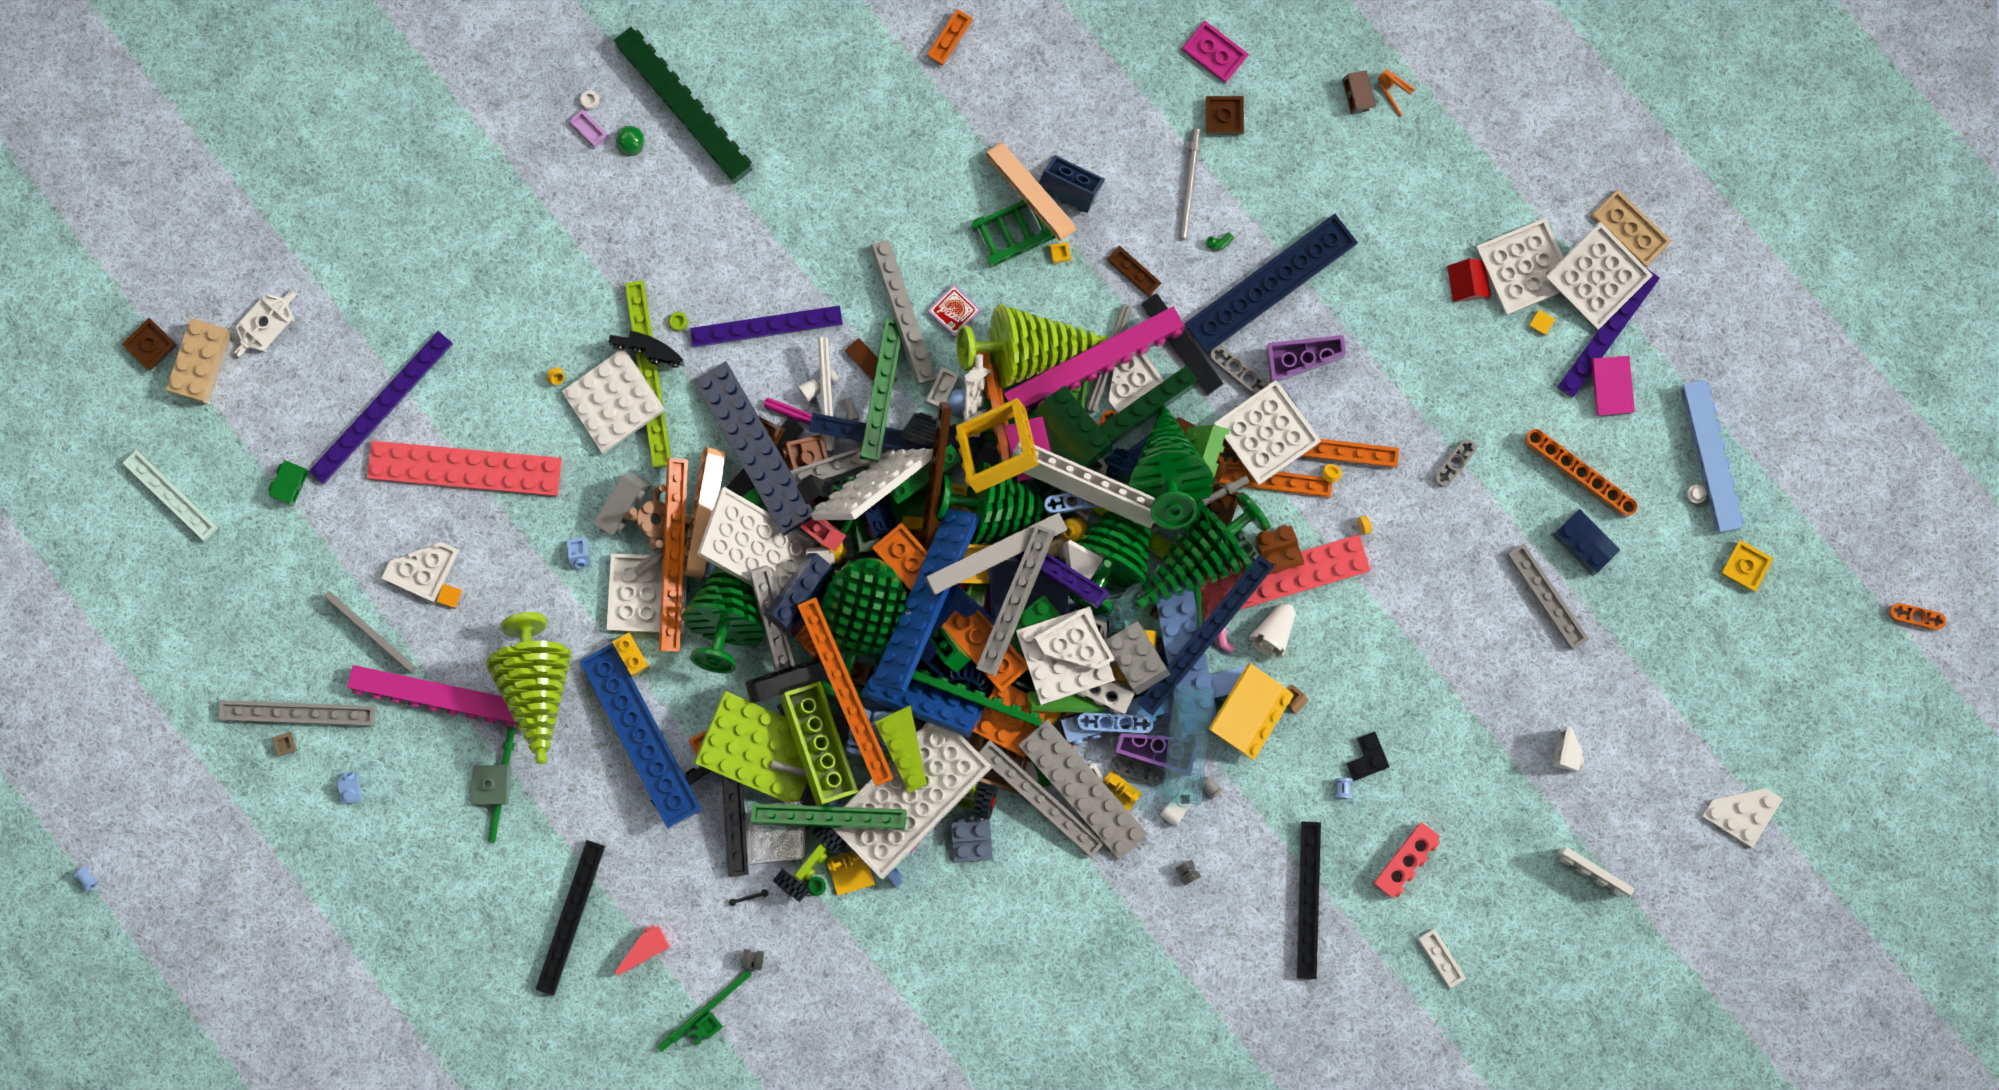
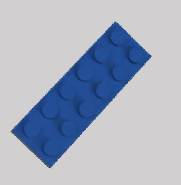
M877 668L861 693V697L897 711L911 705L913 717L968 738L984 713L985 708L911 679L906 692L876 686L872 683V679Z

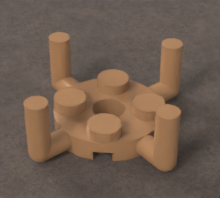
M664 484L653 489L652 501L644 503L638 510L632 508L623 515L624 519L635 521L637 528L643 533L642 535L649 538V550L652 552L663 546V542L661 540L657 541V539L664 537L665 503L660 501V494L666 491ZM651 515L657 516L659 520L657 525L651 522ZM690 516L685 517V526L692 522Z

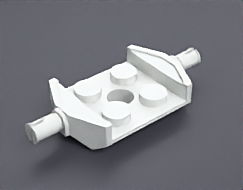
M292 290L284 298L265 294L235 326L242 344L234 353L240 357L247 348L266 352V348L291 321H295L288 305L297 294ZM263 317L268 318V324L261 327L259 325L260 319Z
M981 354L975 356V366L965 375L964 384L966 391L963 422L990 410V408L983 407L985 402L983 389L985 387L984 377L990 374L991 370L983 367V355ZM980 433L974 435L973 437H980Z

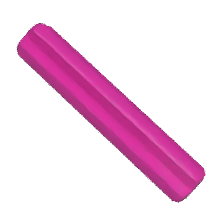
M766 398L764 402L765 408L810 425L812 414L772 398Z

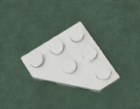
M1137 354L1132 357L1130 362L1114 366L1108 402L1115 412L1118 413L1164 381L1145 354L1141 356Z
M442 542L434 544V546L391 560L382 579L435 603L460 551Z
M1086 608L1034 637L1042 653L1056 659L1096 670L1115 660Z
M1765 788L1711 800L1701 817L1750 848H1753L1781 803L1782 798Z

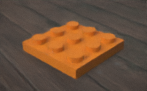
M1011 685L1002 693L995 686L993 687L988 697L989 699L997 697L1004 700L1003 704L1010 706L1011 703L1022 707L1021 711L1029 713L1030 707L1027 693ZM985 707L984 713L973 732L1025 758L1026 754L1017 744L1037 726ZM1033 711L1040 714L1039 718L1044 719L1047 713L1045 711Z

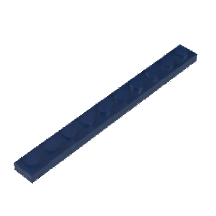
M812 412L809 432L863 442L866 423ZM885 427L882 444L884 447L899 450L932 449L901 438L903 430ZM983 446L973 463L980 465V463L985 462L992 467L997 465L999 460L998 450Z
M1258 555L1252 563V568L1244 572L1167 666L1171 675L1151 686L1137 705L1151 716L1156 713L1274 569L1272 564Z

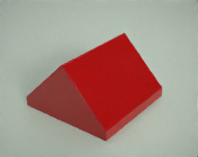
M1469 258L1447 265L1453 303L1491 297L1487 272L1482 260Z

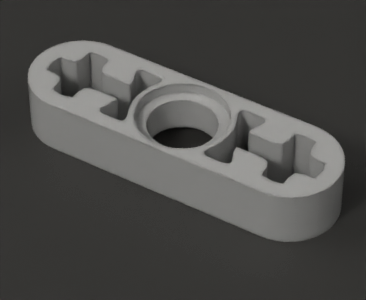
M1463 440L1435 475L1437 485L1441 487L1448 486L1476 451V444L1472 440ZM1462 445H1471V452L1467 451L1463 457L1459 455L1464 450ZM1452 458L1460 460L1461 465L1459 468H1453L1450 465ZM1448 469L1452 471L1447 476L1448 482L1440 481L1441 476L1439 474L1444 475Z

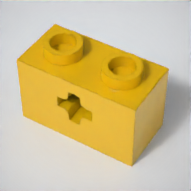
M630 633L613 641L631 676L635 677L650 668Z

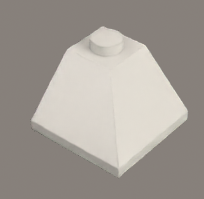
M1068 540L1058 549L1060 559H1065L1067 566L1088 579L1092 578L1103 561L1101 556L1071 540Z
M1566 726L1560 729L1553 767L1577 772L1579 768L1582 769L1584 764L1583 751L1572 727Z

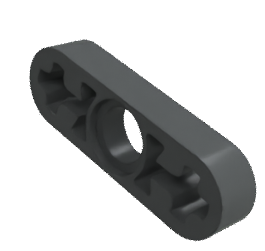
M1116 756L1111 761V769L1117 774L1155 786L1162 784L1165 780V772L1161 768L1123 756ZM1121 759L1123 760L1122 764L1127 766L1128 762H1131L1129 774L1125 773L1126 768L1121 767L1120 770H1117L1114 762H1118ZM1134 766H1142L1144 772L1141 776L1133 774L1132 769ZM1147 768L1151 769L1149 773L1155 774L1156 771L1160 772L1159 775L1162 779H1158L1157 782H1154V778L1148 776V780L1144 779Z

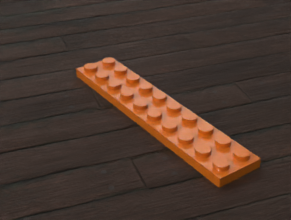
M900 523L874 545L872 550L882 561L894 569L896 574L900 576L904 586L911 592L928 552L907 528ZM956 584L950 588L937 620L977 666L994 625ZM1009 643L996 677L985 672L982 673L1002 693L1024 674L1028 667L1026 661Z

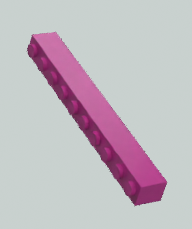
M1172 306L1005 392V398L1007 402L1018 398L1028 414L1030 409L1038 408L1050 395L1064 385L1068 390L1073 391L1079 388L1081 383L1095 380L1098 374L1102 372L1108 373L1115 369L1114 366L1130 362L1133 356L1137 354L1139 356L1144 355L1149 351V348L1163 345L1166 342L1165 340L1170 337H1179L1183 334L1182 331L1185 330L1184 324L1175 307Z
M352 665L347 688L352 689L354 694L364 695V692L371 693V697L382 699L385 696L390 697V701L401 703L402 700L409 701L408 705L420 707L421 704L428 705L427 709L439 711V708L447 709L446 713L458 715V712L466 713L465 717L477 719V716L485 717L484 721L495 723L496 720L503 721V725L514 727L515 724H518L514 721L502 696Z

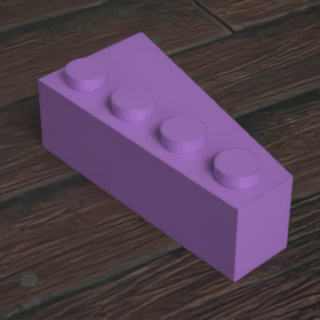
M1344 335L1268 343L1266 354L1270 384L1275 380L1279 382L1343 359L1346 355Z
M1121 733L1115 754L1189 777L1201 738Z

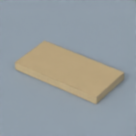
M1618 189L1591 215L1597 223L1601 222L1620 240L1644 267H1647L1672 242Z

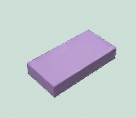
M583 109L568 121L594 148L608 137V134Z

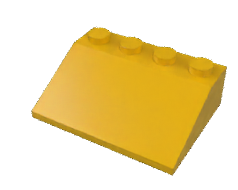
M1248 663L1208 729L1236 752L1255 760L1294 694L1270 676Z

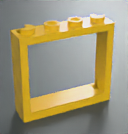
M1018 398L956 426L957 434L955 437L960 445L958 451L963 459L961 463L962 468L966 473L964 479L967 486H971L976 493L1039 465L1027 412ZM1015 417L1023 453L976 474L968 438Z

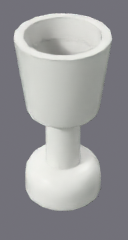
M830 366L831 382L836 383L839 381V378ZM811 379L798 386L808 402L821 392L820 379L817 381Z

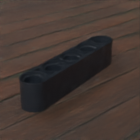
M819 657L745 682L749 701L755 703L813 683L828 680L829 678Z

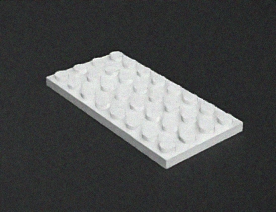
M927 722L916 733L927 785L909 793L893 759H891L888 765L894 779L876 787L871 779L845 806L906 809L907 811L905 831L833 828L881 879H884L992 769V766L962 735Z

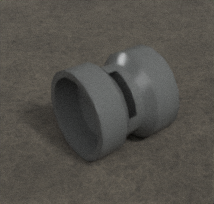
M1193 860L1175 868L1177 873L1182 876L1184 886L1201 877L1199 871H1196L1194 868Z
M744 949L741 967L746 969L753 967L755 970L761 971L764 951L752 952L750 949Z

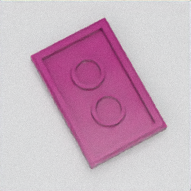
M1206 21L1200 25L1181 49L1225 84L1249 55Z
M1630 356L1591 359L1596 416L1634 413Z
M1043 417L1029 419L1034 445L1051 452ZM1016 423L1005 426L1011 454H1013L1014 449L1020 442ZM1025 473L1017 475L1018 482L1034 479V477Z

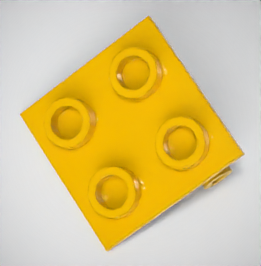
M1112 770L1103 781L1128 812L1142 794Z
M854 850L827 858L837 896L875 885L870 867Z

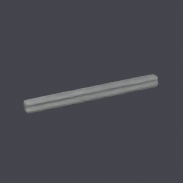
M1121 306L1110 338L1124 332L1131 313L1130 307ZM1110 372L1098 374L1086 407L1089 412L1095 413L1097 411Z

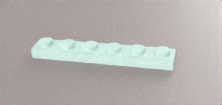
M135 450L123 462L140 481L203 541L206 542L218 529L197 506L138 450Z

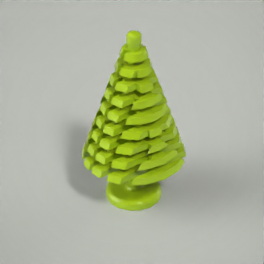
M998 304L996 305L997 308H994L992 312L993 315H991L990 324L992 328H989V341L975 342L971 327L961 325L957 332L956 349L958 362L963 371L973 368L976 353L990 352L991 363L997 367L1001 387L1005 388L1012 385V383L1022 381V379H1028L1034 374L1037 375L1044 372V370L1054 368L1055 365L1057 366L1065 362L1066 358L1069 360L1108 340L1106 335L1096 336L1095 332L1090 330L1085 332L1084 329L1079 327L1075 329L1069 324L1064 325L1062 322L1052 321L1046 317L1041 318L1035 314L1031 316L1026 311H1018L1016 308H1009L1008 306Z
M522 612L506 617L501 622L503 633L510 637L520 638V643H515V646H505L498 649V653H492L486 660V667L492 675L491 677L496 683L504 702L507 704V708L511 712L514 721L518 723L520 732L524 733V739L530 744L528 747L531 753L536 754V763L542 765L548 761L546 752L551 748L550 741L553 739V730L556 725L558 707H560L563 686L571 660V651L569 648H565V645L558 642L532 641V636L546 629L548 624L547 618L541 613Z

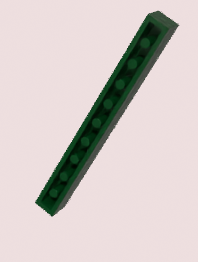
M629 27L614 39L616 47L732 182L736 184L752 171L751 160L746 154L742 156L738 151L740 148L734 140L729 141L726 137L728 135L722 126L717 127L714 123L716 120L711 113L706 114L703 110V104L698 99L694 100L692 98L691 90L686 85L682 86L680 84L679 76L674 71L670 72L667 69L668 64L662 57L658 58L655 55L656 50L650 43L646 44L643 41L644 36L638 29L635 31L632 27Z
M1186 365L1105 421L1099 428L1113 445L1159 413L1160 410L1195 388L1198 379ZM1032 479L1042 493L1052 487V485L1039 479Z

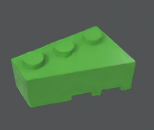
M1216 425L1188 427L1186 435L1210 467L1213 477H1215L1219 465L1216 462L1219 453H1223L1224 446L1222 444L1225 435H1229L1230 429Z

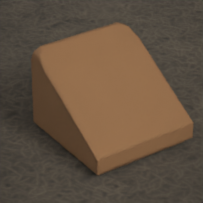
M1291 684L1288 690L1294 695L1287 707L1296 714L1308 702V698Z

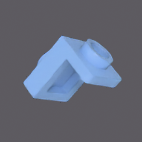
M346 772L340 775L337 784L342 804L362 801L359 773Z

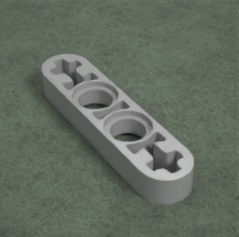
M1217 346L1211 351L1210 358L1212 362L1253 395L1260 391L1257 387L1255 390L1252 389L1257 380L1260 381L1258 386L1261 388L1269 385L1268 382L1224 347ZM1220 351H1222L1223 358L1227 359V357H1230L1231 359H1229L1226 365L1224 366L1222 365L1224 363V360L1221 358H1218L1217 360L1215 358L1216 354L1214 352L1219 353ZM1235 362L1239 365V370L1231 372L1228 365ZM1246 374H1250L1253 376L1254 381L1251 384H1246L1243 381V377Z

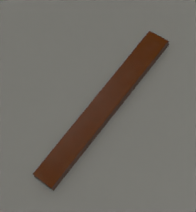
M940 402L938 408L920 544L927 552L934 539L952 409L947 402Z

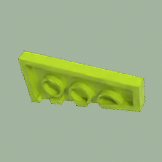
M911 705L875 721L908 792L910 793L927 785Z

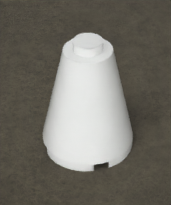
M1287 603L1279 604L1250 635L1249 641H1253L1251 645L1267 656L1271 653L1275 654L1274 658H1282L1285 654L1296 615L1294 608Z

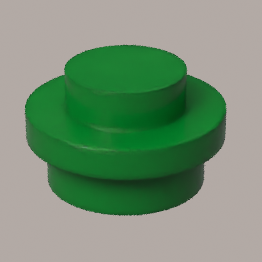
M812 877L807 882V889L810 890L809 893L811 895L820 896L826 890V882L821 877Z

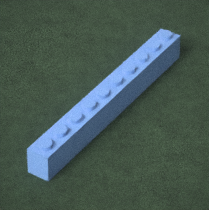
M1246 665L1210 675L1214 700L1219 699L1221 702L1227 699ZM1173 692L1153 716L1137 705L1143 696L1133 698L1126 713L1123 714L1148 716L1153 722L1157 721L1156 717L1164 715V718L1176 715ZM1105 707L1104 714H1118L1110 709L1111 707ZM1080 715L1060 721L1065 739L1072 746L1083 743L1082 739L1090 737V740L1101 738V734L1105 733L1080 729L1077 723ZM1085 716L1081 723H1084V727H1088V724L1092 723L1094 728H1098V717L1094 716L1095 721ZM1103 717L1100 720V725L1103 728H1109L1111 720ZM1126 718L1121 719L1119 723L1121 728L1127 726L1128 729L1131 725L1130 721ZM1133 718V720H1134V726H1133V728H1135L1136 726H1139V725H1138V723H1136L1137 719H1134V718Z

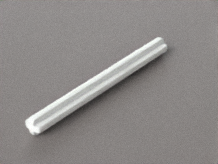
M819 337L818 352L822 414L833 416L828 338ZM823 434L826 451H833L835 449L834 436Z

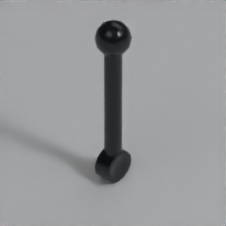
M763 889L760 893L739 899L732 898L729 900V905L735 906L736 903L760 896L767 897L769 892Z

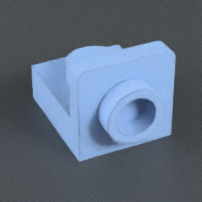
M586 537L567 540L568 558L572 569H582L591 566Z

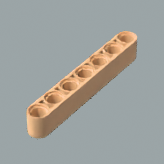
M1003 142L998 143L985 152L990 163L1059 241H1062L1076 231V227L1071 219Z
M705 447L701 455L690 516L692 522L688 527L684 549L683 575L701 579L705 573L707 561L697 556V552L720 490L726 456L725 451Z

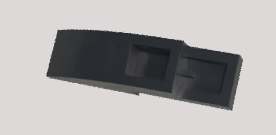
M630 330L629 338L610 335L609 344L613 346V349L624 351V348L631 349V352L636 354H643L645 352V358L651 364L660 365V362L667 363V366L672 368H679V366H684L685 364L683 358L668 345L643 333Z

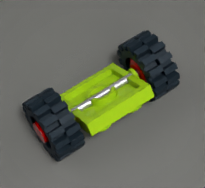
M982 782L976 795L975 785L955 806L973 810L974 817L989 820L996 802L997 786Z
M814 828L811 834L822 843H820L794 877L782 868L773 879L774 883L799 903L810 890L798 880H810L816 872L814 870L815 866L818 863L822 865L828 857L826 855L828 852L825 849L826 846L838 855L847 844L832 828Z

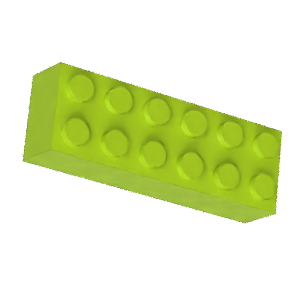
M821 682L783 693L779 698L816 806H823L858 793Z

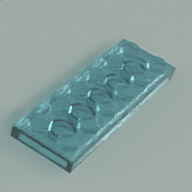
M1175 684L1161 796L1162 801L1201 805L1210 731L1208 728L1211 723L1214 688Z

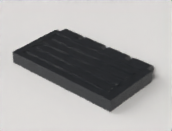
M914 413L903 429L901 438L933 449L937 418L933 420V416L925 413ZM949 425L947 446L951 444L960 456L958 451L960 445L955 437L957 425ZM980 433V437L972 436L968 438L973 461L984 446L986 439L984 434Z

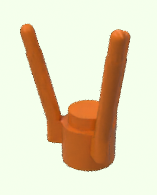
M1386 69L1378 78V81L1381 83L1378 87L1383 90L1399 117H1401L1402 113L1386 88L1391 89L1396 84L1409 95L1412 94L1411 91L1414 92L1416 89Z

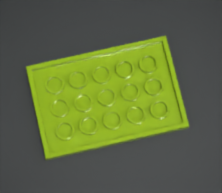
M723 691L693 763L785 803L798 805L807 784V778L770 768L772 760L804 769L787 718L732 693Z

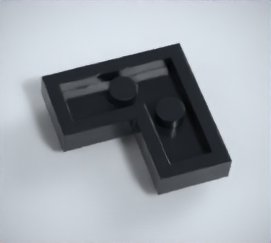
M1375 731L1357 738L1364 757L1346 763L1353 782L1390 767Z

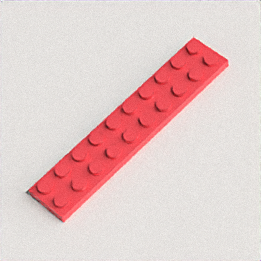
M371 441L367 478L558 496L562 458Z
M1360 535L1301 551L1304 565L1268 575L1240 610L1370 572ZM1241 569L1240 573L1236 575L1229 573V577L1223 579L1217 576L1218 580L1214 583L1205 580L1206 586L1200 588L1205 620L1244 574V569Z

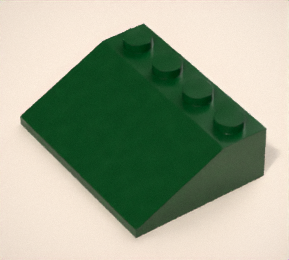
M1065 385L1050 395L1028 416V420L1043 417L1052 453L1081 466L1089 468L1112 450V442Z

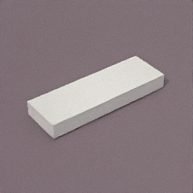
M1435 929L1418 938L1419 943L1449 989L1466 979Z

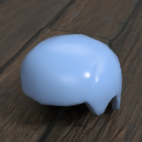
M954 390L951 392L950 397L947 398V404L952 409V415L964 417L966 390Z

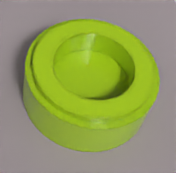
M675 312L669 318V325L675 331H683L688 326V318L682 312Z

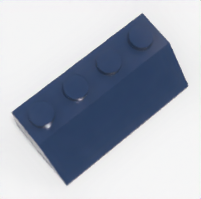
M808 553L764 613V616L794 639L805 624L797 605L815 597L818 603H820L826 593L829 581L832 580L831 575L834 572L832 565L818 553Z

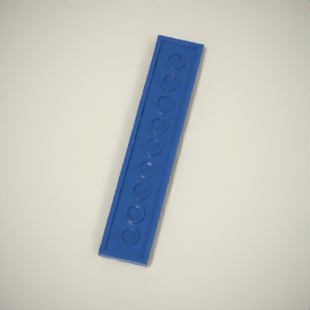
M948 508L905 603L906 608L900 615V619L895 626L896 629L889 640L872 679L874 685L906 692L951 588L949 587L933 595L925 577L964 558L981 518L978 514Z
M612 643L579 661L667 829L702 811L698 800L614 644Z

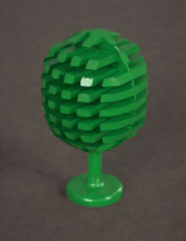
M863 558L856 560V562L848 560L847 564L841 568V571L835 570L832 573V580L829 581L823 597L822 612L837 647L846 653L844 663L850 677H852L857 656L872 654V652L880 654L882 648L887 645V642L889 643L900 615L906 608L905 600H907V593L902 585L903 582L900 576L896 574L890 565L877 558ZM830 680L822 681L821 685L824 692L836 696ZM854 684L860 700L864 699L861 697L863 688Z

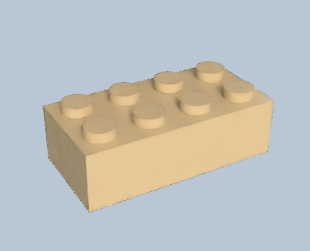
M190 318L166 390L173 395L208 405L232 333L227 328Z

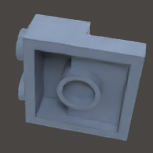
M974 817V821L967 822L966 818L955 819V823H951L954 862L993 860L990 820Z

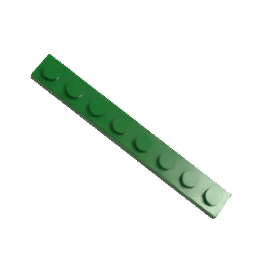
M886 318L884 322L859 458L876 463L880 460L901 344V337L896 322L893 319Z
M919 669V672L914 671L911 678L1031 725L1040 727L1043 719L1039 718L1040 714L1030 710L1029 713L1021 711L1022 707L1012 703L1010 706L1003 704L1004 700L997 697H992V699L984 697L985 693L981 691L966 690L967 686L960 683L952 685L948 683V679L938 676L936 679L931 677L930 672Z
M753 804L750 822L752 825L905 831L907 811L906 809Z

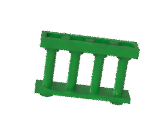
M1023 200L985 218L983 216L978 217L971 224L972 231L979 229L990 251V256L987 257L990 268L1056 238L1035 213L1034 215L1042 230L1041 233L1035 236L1031 234L1020 212L1021 209L1028 207ZM1012 213L1025 237L1024 241L1020 243L1014 242L1003 220L1004 217ZM995 221L1007 243V249L1002 251L997 250L986 228V225Z
M951 444L946 447L943 473L962 460ZM931 461L889 493L896 504H899L928 484Z

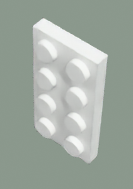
M1568 847L1560 848L1556 856L1560 857L1559 861L1566 866L1572 865L1576 867V872L1586 877L1588 875L1594 878L1593 882L1595 884L1610 888L1609 892L1619 898L1620 896H1631L1635 889Z

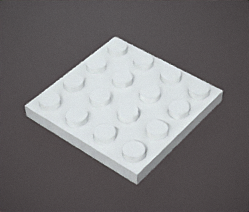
M1546 218L1475 247L1506 316L1561 294L1545 277L1564 258Z
M1598 222L1545 277L1599 330L1653 275L1601 222Z
M625 348L624 351H618L562 390L564 396L603 454L666 411Z
M1277 380L1214 423L1216 426L1230 429L1229 435H1225L1224 439L1258 486L1321 442Z
M611 554L607 631L660 632L663 559L642 577H639L634 572V569L650 555ZM683 575L681 616L686 609L687 576ZM682 618L680 634H684L685 621H682Z
M1087 607L1086 610L1097 627L1091 607ZM1084 609L1016 630L1040 705L1115 681L1110 664L1096 670L1049 657L1042 653L1034 639L1037 635Z

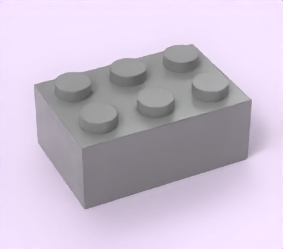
M1138 621L1105 640L1120 669L1137 695L1171 675Z

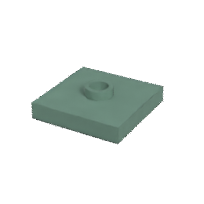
M473 765L471 804L509 805L511 766Z

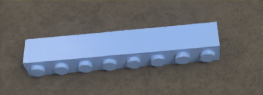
M1706 380L1683 384L1680 387V392L1704 487L1707 492L1716 534L1739 530L1743 527L1744 518L1742 513H1739V498L1734 493L1733 487L1735 482L1734 478L1730 476V462L1724 453L1725 442L1720 438L1719 432L1721 427L1719 421H1716L1715 418L1716 407L1711 402V387L1707 384Z

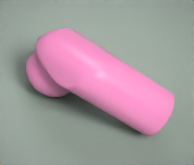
M1224 628L1215 639V644L1228 654H1231L1235 646L1227 641V629Z

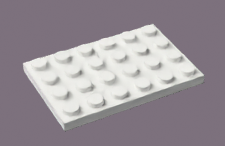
M933 449L887 451L878 463H871L868 470L858 473L855 480L849 481L842 486V490L832 493L826 502L815 506L814 512L810 513L812 519H856L930 462Z
M723 487L719 490L697 556L751 586L752 583L748 571L768 565L776 595H778L806 557V549L816 548L818 541L798 529L783 536L770 513Z

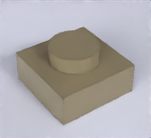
M292 732L272 738L278 757L298 751Z

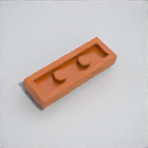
M957 9L928 52L927 57L944 66L972 23L973 18Z

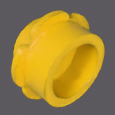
M551 368L546 376L547 381L553 385L561 384L565 379L562 368Z

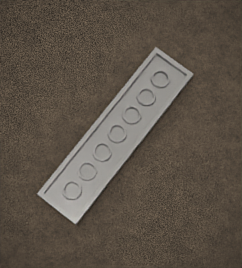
M1045 719L1040 727H1036L1017 744L1117 859L1120 860L1148 835L1048 719Z

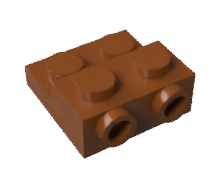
M822 434L786 442L782 445L783 448L781 449V455L787 461L790 470L828 458Z
M1281 525L1275 531H1261L1258 536H1255L1260 556L1274 566L1269 575L1304 565V558L1292 526Z

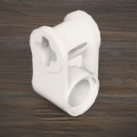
M1188 790L1179 791L1171 802L1166 805L1160 816L1176 827L1193 803L1192 793ZM1187 794L1189 802L1181 804L1179 796Z

